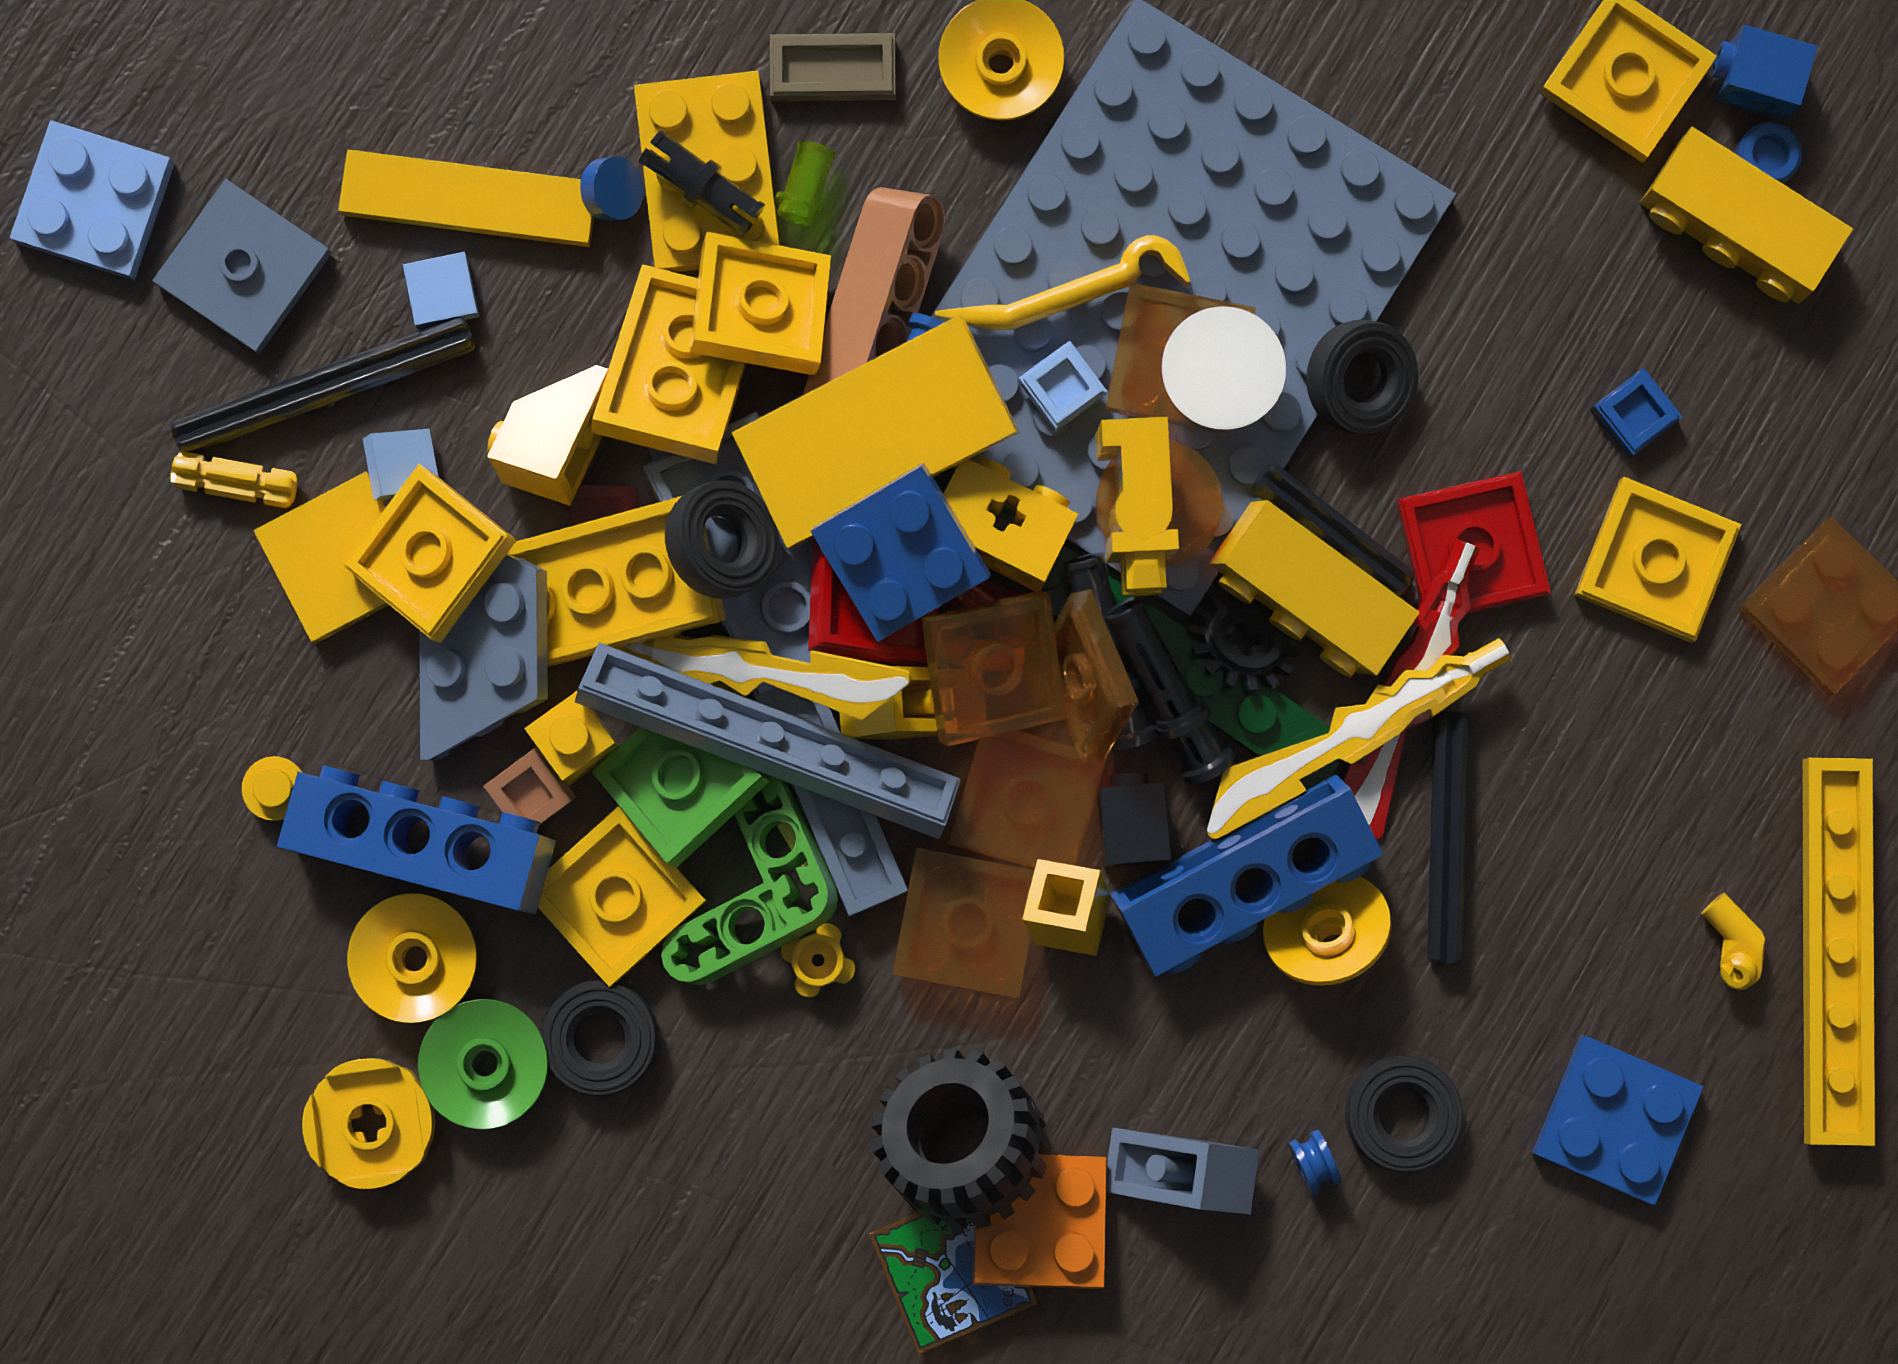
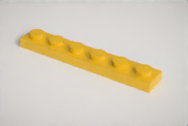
M1806 758L1802 759L1804 1144L1875 1146L1873 759Z

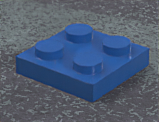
M925 463L918 465L824 520L810 531L877 642L985 581L991 574Z
M1580 1035L1532 1154L1643 1202L1655 1205L1703 1086L1588 1036Z

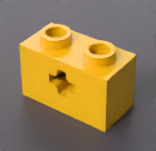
M978 457L976 462L967 459L958 464L943 495L987 568L1040 594L1079 513L1068 509L1070 501L1050 488L1036 485L1032 491L1010 480L1013 475L1012 472L996 461L985 457ZM1007 508L1012 510L1015 515L1013 517V524H1009L1003 532L993 526L995 515L999 516L1003 509Z

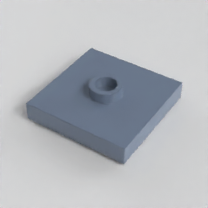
M225 178L152 281L260 355L332 252L329 248Z

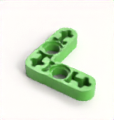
M764 774L768 776L770 781L761 789L767 804L776 808L783 805V808L765 812L761 801L754 796L734 814L764 883L677 927L668 935L663 943L661 957L666 971L678 981L699 986L711 983L822 926L834 914L838 901L835 884L790 783ZM790 824L796 836L795 846L785 857L772 858L766 848L768 833L776 825ZM806 861L808 862L807 866L800 867ZM796 869L804 885L818 889L819 893L811 898L813 909L810 912L797 906L793 907L792 902L800 897V890L794 878L785 874L779 878L778 874L780 872ZM757 909L764 918V931L761 937L754 943L742 944L735 934L736 920L744 911ZM716 926L718 930V935L713 930ZM721 939L725 947L730 951V954L727 955L726 950L713 947L703 952L699 956L701 967L698 969L682 964V959L689 955L687 944L690 941L701 946H708Z

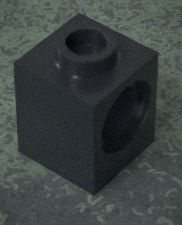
M1148 772L1111 775V787L1099 788L1097 791L1104 868L1163 863L1171 860L1164 782L1149 783Z

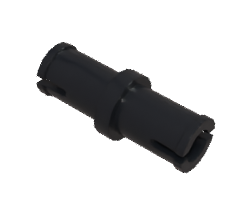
M661 129L652 138L650 143L669 156L670 162L653 150L645 148L638 163L643 167H648L684 194L682 201L691 208L698 204L734 230L740 238L744 237L754 224L737 213L733 206L736 205L752 218L758 219L765 204L757 201L720 174L722 166L712 159L705 163Z

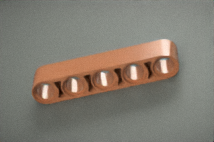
M883 187L874 189L867 196L825 323L821 363L816 375H809L803 395L907 342L912 330L909 326L910 318L913 313L919 312L944 232L945 210L937 196Z

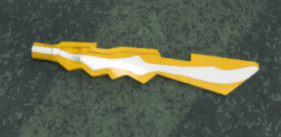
M679 632L617 649L708 684L722 681L744 696L749 695L765 682L859 720L867 718L910 684L912 680L911 673L902 668L818 651H810V663L774 656L771 654L767 643L763 641L719 635L693 638L683 636Z
M1498 638L1473 653L1469 652L1464 657L1441 655L1428 670H1405L1390 687L1377 685L1366 704L1335 708L1329 733L1229 767L1222 773L1207 828L1208 836L1212 839H1218L1307 791L1299 779L1336 759L1349 764L1355 763L1399 735L1421 713L1428 710L1431 717L1435 716L1475 688L1484 675L1511 661V656L1505 644Z

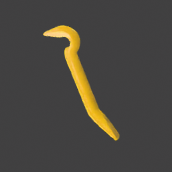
M1146 235L1128 245L1123 252L1119 264L1008 305H983L935 311V319L946 322L961 315L970 327L989 330L1016 329L1129 287L1141 276L1142 272L1139 268V261L1147 255L1157 257L1161 261L1162 267L1185 288L1190 286L1191 280L1178 248L1165 238L1156 235Z

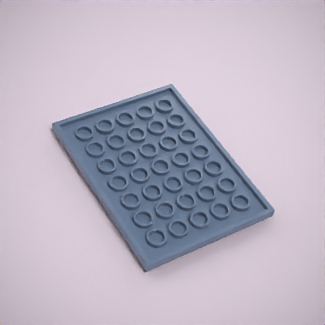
M1134 0L935 311L1014 303L1119 264L1123 252L1128 245L1146 235H1156L1165 238L1178 248L1191 280L1190 286L1185 288L1162 267V263L1157 257L1147 255L1139 261V268L1142 272L1141 276L1132 285L1012 330H989L968 326L1020 432L969 459L974 462L977 461L978 457L991 459L1012 472L1013 475L1010 480L1032 491L1036 485H1040L1066 497L1070 501L1068 509L1079 513L1066 542L1086 555L1104 553L1106 567L1121 576L1120 562L1106 563L1105 547L1111 534L1108 525L1110 512L1117 501L1114 460H1096L1095 435L1101 420L1168 417L1173 511L1171 522L1166 530L1178 529L1179 550L1171 560H1165L1167 588L1162 590L1161 595L1151 596L1189 619L1218 574V571L1208 563L1250 502L1263 501L1252 491V485L1256 477L1268 465L1274 464L1284 469L1317 416L1310 402L1306 385L1307 367L1315 346L1329 330L1339 324L1352 320L1377 321L1456 193L1147 2ZM1226 306L1248 311L1258 316L1270 326L1278 337L1285 354L1286 378L1278 400L1263 417L1247 426L1222 430L1200 425L1190 420L1177 409L1165 389L1162 377V358L1171 334L1185 319L1204 309ZM935 311L931 316L932 318H935ZM1070 341L1108 392L1104 398L1055 432L1018 383V378ZM958 465L952 467V469L956 470Z

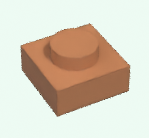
M538 747L532 749L483 786L502 812L540 822V824L577 798L569 786L560 779Z

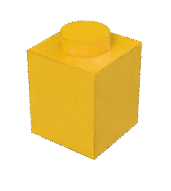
M578 691L524 728L560 779L569 786L597 767L619 747L595 711L575 703Z
M1037 860L1022 919L1035 945L1097 956L1111 899L1101 871Z

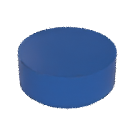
M1762 123L1754 126L1741 138L1735 150L1736 155L1782 184L1794 175L1799 168L1802 158L1801 145L1796 135L1790 129L1778 123Z
M614 156L596 159L585 168L581 177L580 193L584 206L593 217L601 221H616L628 219L638 211L643 200L644 187L642 177L636 166L624 157Z

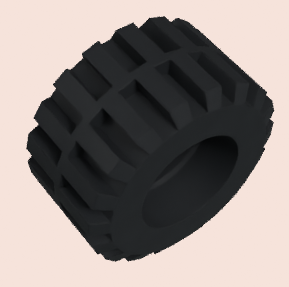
M948 1049L943 1051V1060L936 1061L931 1054L917 1059L920 1068L910 1074L905 1067L897 1074L895 1078L900 1082V1085L895 1091L886 1088L879 1099L886 1108L884 1113H874L871 1127L877 1132L879 1137L872 1139L871 1143L874 1155L881 1161L878 1164L879 1169L915 1212L919 1211L927 1221L937 1226L943 1220L950 1229L964 1230L967 1220H970L977 1229L991 1226L990 1216L995 1213H999L1005 1220L1016 1212L1011 1204L1019 1196L1027 1202L1034 1194L1035 1190L1029 1183L1032 1177L1042 1179L1047 1165L1039 1154L1049 1152V1138L1042 1130L1047 1126L1043 1114L1017 1077L1012 1075L1006 1065L996 1058L990 1062L983 1052L970 1050L965 1059L958 1049ZM970 1116L989 1117L986 1135L973 1153L954 1163H933L934 1149L937 1141L950 1125Z

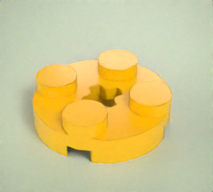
M367 1058L352 1060L330 1071L325 1076L326 1078L317 1085L314 1093L310 1095L304 1107L302 1119L304 1142L310 1157L320 1168L323 1167L330 1176L338 1179L337 1181L349 1187L359 1189L384 1187L403 1179L425 1160L428 1148L434 1137L435 1112L434 1107L422 1089L418 1077L413 1071L384 1059ZM366 1104L373 1105L376 1114L385 1115L386 1127L378 1130V1140L374 1142H367L364 1132H354L352 1128V1119L362 1116V1106Z

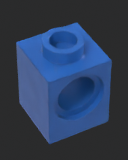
M1744 25L1732 39L1731 43L1722 41L1716 54L1717 57L1711 70V77L1720 80L1714 100L1787 121L1802 104L1818 46Z

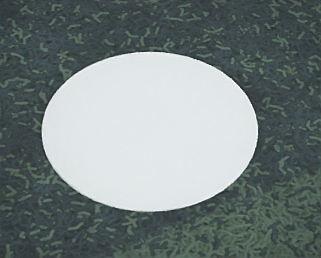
M1212 307L1191 315L1171 334L1163 353L1162 377L1171 401L1190 420L1213 429H1235L1257 421L1274 406L1284 386L1286 360L1282 345L1275 332L1258 316L1235 307Z

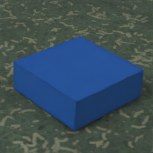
M1644 368L1590 409L1628 458H1631L1682 418L1679 411Z

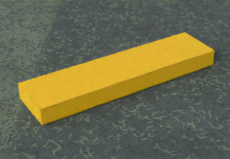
M347 149L338 208L342 216L590 247L594 217L588 212L581 198V179Z

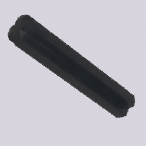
M1268 465L1256 477L1252 485L1254 494L1263 501L1268 500L1397 596L1400 597L1410 586L1415 576L1411 568L1280 466Z

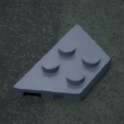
M507 553L441 643L430 639L419 630L420 760H441L450 755L448 751L475 736L482 737L501 726L508 717L515 713H524L548 699L547 571L522 558H517Z

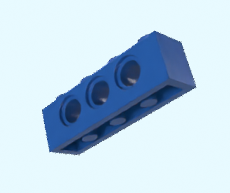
M322 765L319 777L297 772L277 847L536 915L556 843L554 839L537 834L540 822L502 812L499 824L477 818L480 806L443 796L439 808L417 803L419 790L382 781L379 793L357 787L360 775ZM365 805L370 816L369 825L362 835L353 838L348 828L349 818L355 809ZM425 821L430 830L429 842L422 851L413 854L408 846V834L415 824ZM485 836L491 848L490 857L484 866L473 870L467 859L468 849L474 840Z
M1334 774L1228 834L1208 841L1111 893L1110 896L1154 976L1156 977L1165 971L1168 974L1184 971L1200 959L1201 952L1220 942L1230 944L1240 941L1256 930L1257 922L1278 911L1280 913L1296 911L1313 899V892L1334 881L1345 883L1366 873L1370 868V862L1384 854L1351 788ZM1306 838H1318L1317 851L1310 859L1303 862L1293 861V851L1299 842ZM1251 868L1262 869L1261 880L1254 889L1247 892L1235 891L1236 881L1244 871ZM1198 898L1206 900L1204 912L1199 918L1191 922L1178 920L1179 911L1186 902Z

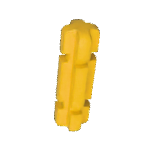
M189 452L179 453L174 458L171 467V484L178 489L196 492L198 487H204L205 494L253 503L256 502L257 498H263L265 505L281 508L290 507L297 493V475L292 471L272 468L271 473L264 472V467L260 465L213 457L212 462H206L204 455Z

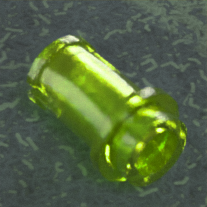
M798 141L784 191L777 192L774 200L779 204L777 210L779 217L795 224L811 226L815 217L823 214L824 207L820 204V199L836 153L832 149L816 142Z

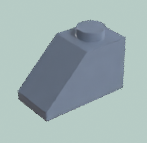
M1112 1128L1106 1168V1192L1201 1210L1251 1215L1259 1150L1210 1141Z

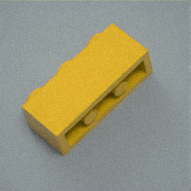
M1691 127L1678 142L1639 203L1650 210L1649 217L1658 226L1674 234H1681L1684 231L1704 244L1702 250L1710 259L1728 268H1735L1736 265L1758 278L1756 285L1761 291L1781 302H1788L1791 299L1799 304L1815 290L1853 230L1849 225L1694 127Z
M1268 500L1250 502L1208 563L1223 575L1218 582L1222 588L1247 604H1250L1254 598L1273 611L1269 621L1274 626L1298 641H1301L1304 635L1324 648L1319 657L1330 667L1349 678L1355 672L1358 674L1377 675L1420 613Z

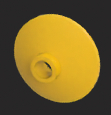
M976 0L962 8L948 23L940 41L938 63L940 75L947 91L960 106L982 118L1012 120L1034 112L1052 96L1061 79L1064 66V49L1055 24L1045 12L1026 0ZM996 55H1005L1012 61L1013 66L1006 73H996L989 66L991 58Z
M1361 876L1345 883L1334 881L1313 892V899L1304 907L1290 913H1280L1278 911L1265 918L1263 938L1272 962L1286 976L1309 985H1334L1351 980L1364 973L1383 954L1389 942L1392 927L1390 910L1384 896L1378 888ZM1330 935H1340V937L1331 942H1323Z
M424 894L397 895L381 901L372 907L356 925L348 947V972L352 985L359 997L379 1015L406 1023L429 1021L443 1015L457 1005L469 990L477 966L476 943L465 919L446 902ZM419 946L426 952L427 962L421 970L411 971L405 964V955L410 948Z

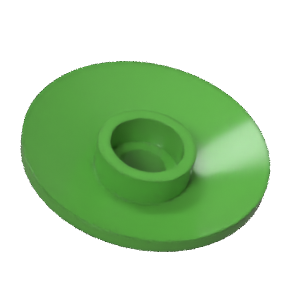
M491 999L466 1001L455 1005L449 1011L440 1015L426 1032L418 1056L420 1083L432 1106L448 1120L473 1129L500 1127L521 1117L540 1096L548 1072L546 1046L534 1022L518 1008L508 1003ZM483 1051H489L497 1058V1069L490 1076L479 1074L475 1068V1059Z

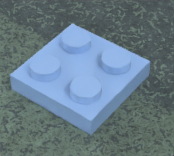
M50 120L10 239L16 244L135 281L175 163L170 157Z

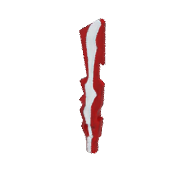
M1456 539L1445 569L1443 568L1442 573L1433 578L1417 609L1420 613L1412 623L1413 626H1416L1411 642L1395 660L1384 686L1390 687L1405 670H1428L1441 655L1451 656L1459 647L1458 623L1471 608L1467 583L1479 553V547ZM1428 710L1416 716L1399 735L1367 754L1363 764L1356 761L1353 764H1349L1343 782L1351 788L1376 839L1383 837L1406 729L1430 720Z

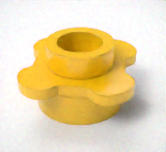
M825 923L817 928L816 933L802 939L797 938L782 946V957L785 961L792 964L797 976L795 989L802 996L814 997L819 993L821 987L835 981L842 984L847 983L855 973L853 961L845 958L839 943L842 936L841 931L835 925ZM821 954L824 957V964L817 967L813 965L812 958L814 955Z

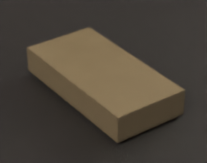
M895 33L770 34L771 101L896 100Z

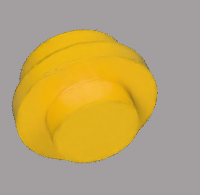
M266 757L255 762L247 770L242 782V796L246 806L260 818L271 821L284 820L297 772L303 773L302 770L294 762L282 757Z

